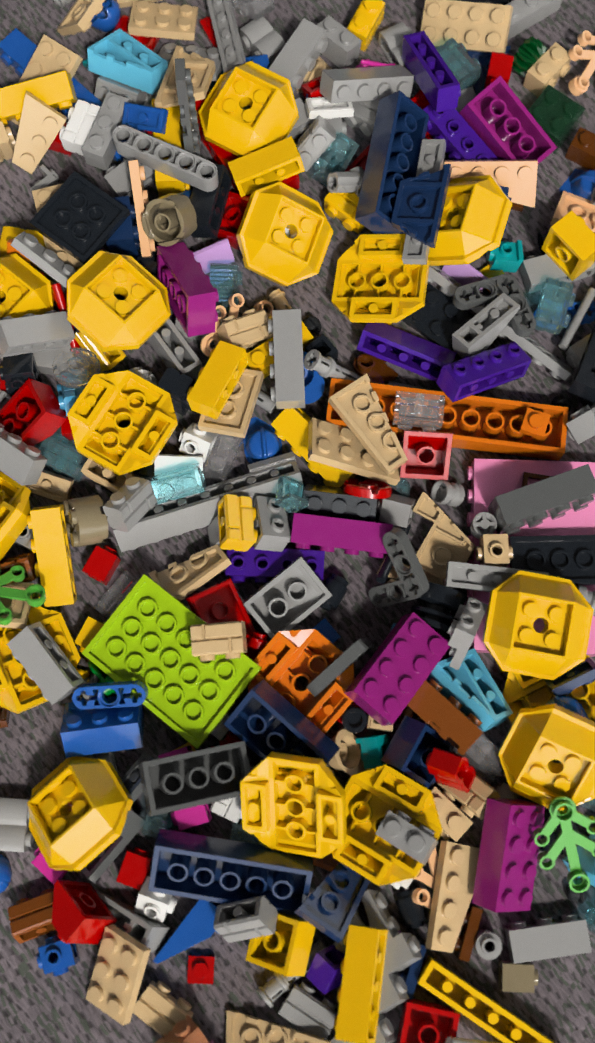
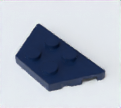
M451 164L443 165L444 169L431 174L429 171H426L417 177L404 179L399 184L391 219L392 226L431 248H435L452 171Z

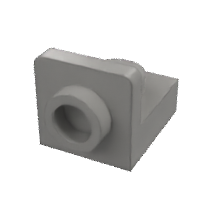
M42 164L39 168L44 178L38 180L30 191L32 193L34 190L57 185L60 178L53 169L48 170Z

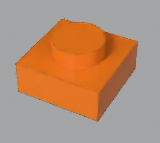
M527 408L519 432L542 440L551 415Z

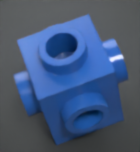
M57 935L44 939L45 944L38 948L39 953L36 954L39 968H43L44 974L53 972V976L69 972L68 967L80 961L76 943H64Z

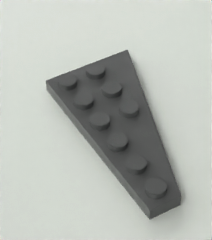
M185 58L175 59V79L178 103L180 105L181 126H183L184 149L202 157L200 151L202 149L191 68L186 69Z

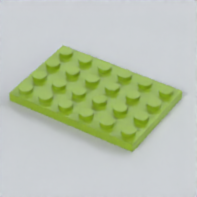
M144 574L82 654L116 682H143L148 688V696L142 704L196 749H199L262 667L245 653H241V658L225 659V655H215L214 661H200V657H193L190 626L207 623ZM133 688L130 694L138 699L141 692L139 693L136 691V688Z

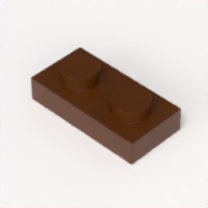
M471 904L463 922L462 934L458 936L454 951H457L456 957L466 962L470 960L483 909Z

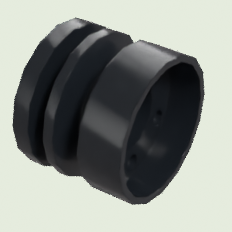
M429 582V590L421 597L416 598L424 606H412L411 612L417 614L443 638L450 639L452 635L447 632L453 619L457 620L452 615H456L460 604L466 605L469 598L450 587Z

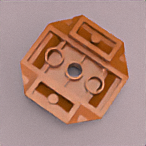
M317 629L278 631L253 660L262 669L248 685V693L264 679L325 734L353 702L344 692L355 679L354 663L320 694L314 697L308 689L300 690L297 687V678L304 676L310 684L343 652Z

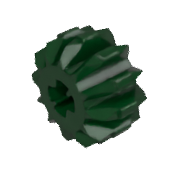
M533 36L526 39L514 55L512 65L514 71L519 76L525 78L527 71L547 51L546 46Z

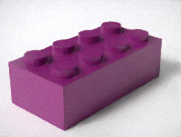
M501 76L494 80L459 112L499 160H538L539 164L557 148Z
M179 242L172 246H157V280L167 288L170 308L186 335L192 337L215 332V322H218L216 302L219 301L218 291L210 283L208 275H205L202 271L201 264L195 260L193 252L187 248L184 242Z
M294 513L291 542L296 543L295 548L310 549L311 545L320 546V551L334 552L335 548L344 549V554L359 555V551H367L369 557L383 558L384 554H388L383 544V536L392 530L393 524Z
M414 612L403 615L344 694L380 725H393L449 649V642Z
M487 798L472 897L473 904L493 912L530 911L533 900L534 880L537 872V858L540 846L535 844L532 833L535 829L542 828L545 806L523 799Z

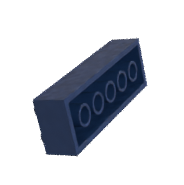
M400 90L379 100L355 216L356 221L375 234H405L392 226L391 219L400 181L416 177L422 139H425L429 115Z
M160 828L154 848L148 891L223 904L263 895L269 901V904H272L277 909L278 913L299 916L294 911L309 895L314 857L271 850L263 845Z

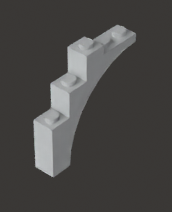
M368 889L362 897V902L368 915L369 925L372 928L388 930L376 1043H392L396 1040L393 1035L394 1028L384 1014L409 999L406 993L408 991L407 985L397 973L423 957L420 953V943L414 935H411V933L399 934V924L393 916H390L386 908L388 904L383 894L377 890ZM335 1037L330 1040L331 1043H350L336 1040Z

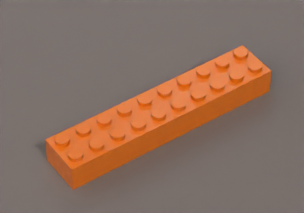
M331 378L329 397L354 381ZM370 383L373 391H376L379 398L378 402L383 412L386 413L389 419L388 423L399 441L402 439L404 430L453 433L452 448L559 461L565 454L566 423L568 422L569 407L474 395L452 402L442 391ZM328 402L326 422L349 429ZM527 408L551 415L542 440L519 432Z

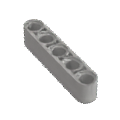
M119 125L113 130V141L116 151L120 155L131 160H138L142 165L206 192L214 191L218 187V171L213 162L126 125ZM185 166H190L188 169H183ZM206 175L212 176L210 178H204V176Z

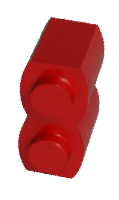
M434 748L427 756L426 767L428 772L435 776L436 782L469 793L476 772L474 767L469 766L466 757L439 748Z

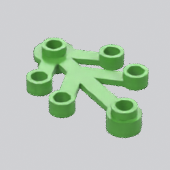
M15 565L11 567L10 571L0 576L1 598L26 601L32 607H39L46 601L45 589L38 584L30 585L26 590L3 587L12 581L18 583L25 579V570L22 566ZM16 572H20V573H21V574L18 575V576L13 575V574L16 573ZM0 601V624L8 625L13 620L12 612ZM3 614L9 615L7 618H1Z
M558 796L549 805L551 816L542 828H537L533 831L532 837L537 846L544 847L550 842L549 836L559 823L561 832L548 851L541 852L537 859L542 869L550 870L554 867L556 858L565 847L570 867L567 882L573 892L583 893L590 887V879L587 873L581 869L576 844L590 851L595 857V840H591L572 829L571 820L585 827L589 834L595 835V827L589 828L591 823H595V816L587 817L576 810V805L571 798ZM566 806L564 810H558L559 807ZM539 835H545L542 840L537 839ZM545 858H550L549 862H542ZM581 876L580 879L573 880L574 878Z

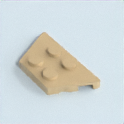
M176 45L154 101L155 108L165 109L179 105L175 79V59L185 58L186 69L191 68L195 101L206 98L216 70L215 62L208 58H203L195 52L189 55L183 51V47Z

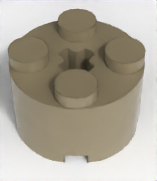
M169 193L156 198L146 205L145 212L142 214V226L146 235L158 242L160 246H172L188 238L197 229L196 212L189 197L186 195Z
M99 495L73 498L62 502L64 513L67 517V533L72 547L106 542L105 539H108V520L105 513L102 514L100 506L104 504Z

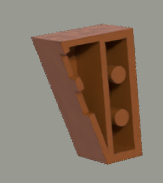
M431 678L430 681L425 680L407 705L427 724L431 725L444 740L450 742L457 749V752L463 756L482 735L483 729L480 727L482 722L472 713L467 716L460 710L463 705L452 695L449 698L441 693L443 687Z

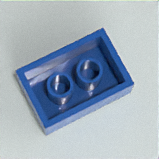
M125 693V694H123L122 700H124L123 698H124L126 695H131V694H130V693ZM117 696L105 697V699L115 701ZM73 701L65 703L60 734L66 758L143 748L144 712L142 704L136 707L79 709L74 705Z

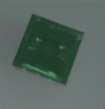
M548 85L528 111L557 146L553 151L556 154L580 123L586 108Z

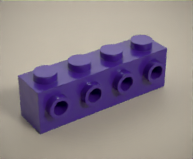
M421 31L404 35L402 61L409 72L414 75L415 81L435 112L457 108L458 97L461 96L460 83L426 33Z
M431 104L423 109L429 115L426 132H429L434 139H445V152L450 160H499L455 108L436 113Z
M367 323L357 346L359 351L435 382L440 374V369L447 363H453L457 354L454 351L385 323Z
M514 341L505 345L502 344L488 351L484 350L470 357H464L462 360L445 364L440 369L436 383L449 399L455 402L524 377L532 359Z
M254 547L245 552L234 551V549L227 550V557L232 564L226 568L225 575L226 578H231L233 583H245V579L255 580L256 584L264 585L298 558L302 557L323 583L325 551L284 549L282 552L256 550Z

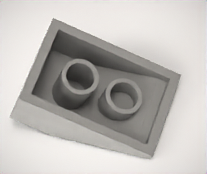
M300 557L261 586L242 603L272 639L278 631H290L328 600L332 594L304 559Z

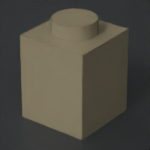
M499 960L498 988L502 992L534 993V986L538 985L539 980L538 970L534 969V964L531 962L514 964L511 961Z

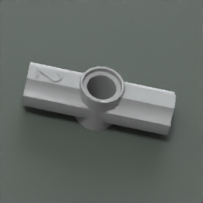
M354 167L349 172L329 173L327 189L330 193H355L359 197L365 171L362 167Z

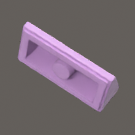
M228 238L193 252L194 258L201 264L204 274L235 261Z
M470 264L444 265L442 271L462 286L488 279ZM480 288L479 292L482 293L485 288Z

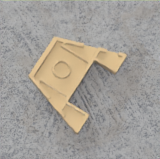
M422 492L412 511L434 524L416 555L428 582L442 585L443 579H446L447 562L468 563L476 546L425 492ZM394 566L387 578H399Z

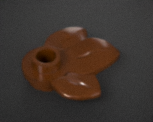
M361 354L353 362L354 371L361 376L368 374L370 383L385 384L398 377V373L385 364L386 361L372 355Z

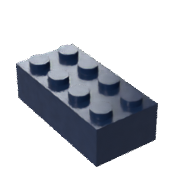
M264 679L251 689L224 723L241 741H245V744L262 760L271 752L323 759L325 764H327L340 749L337 744Z

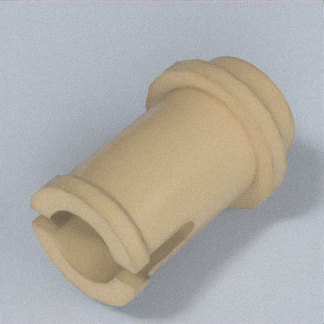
M276 289L269 294V301L277 310L292 309L285 298L284 291Z

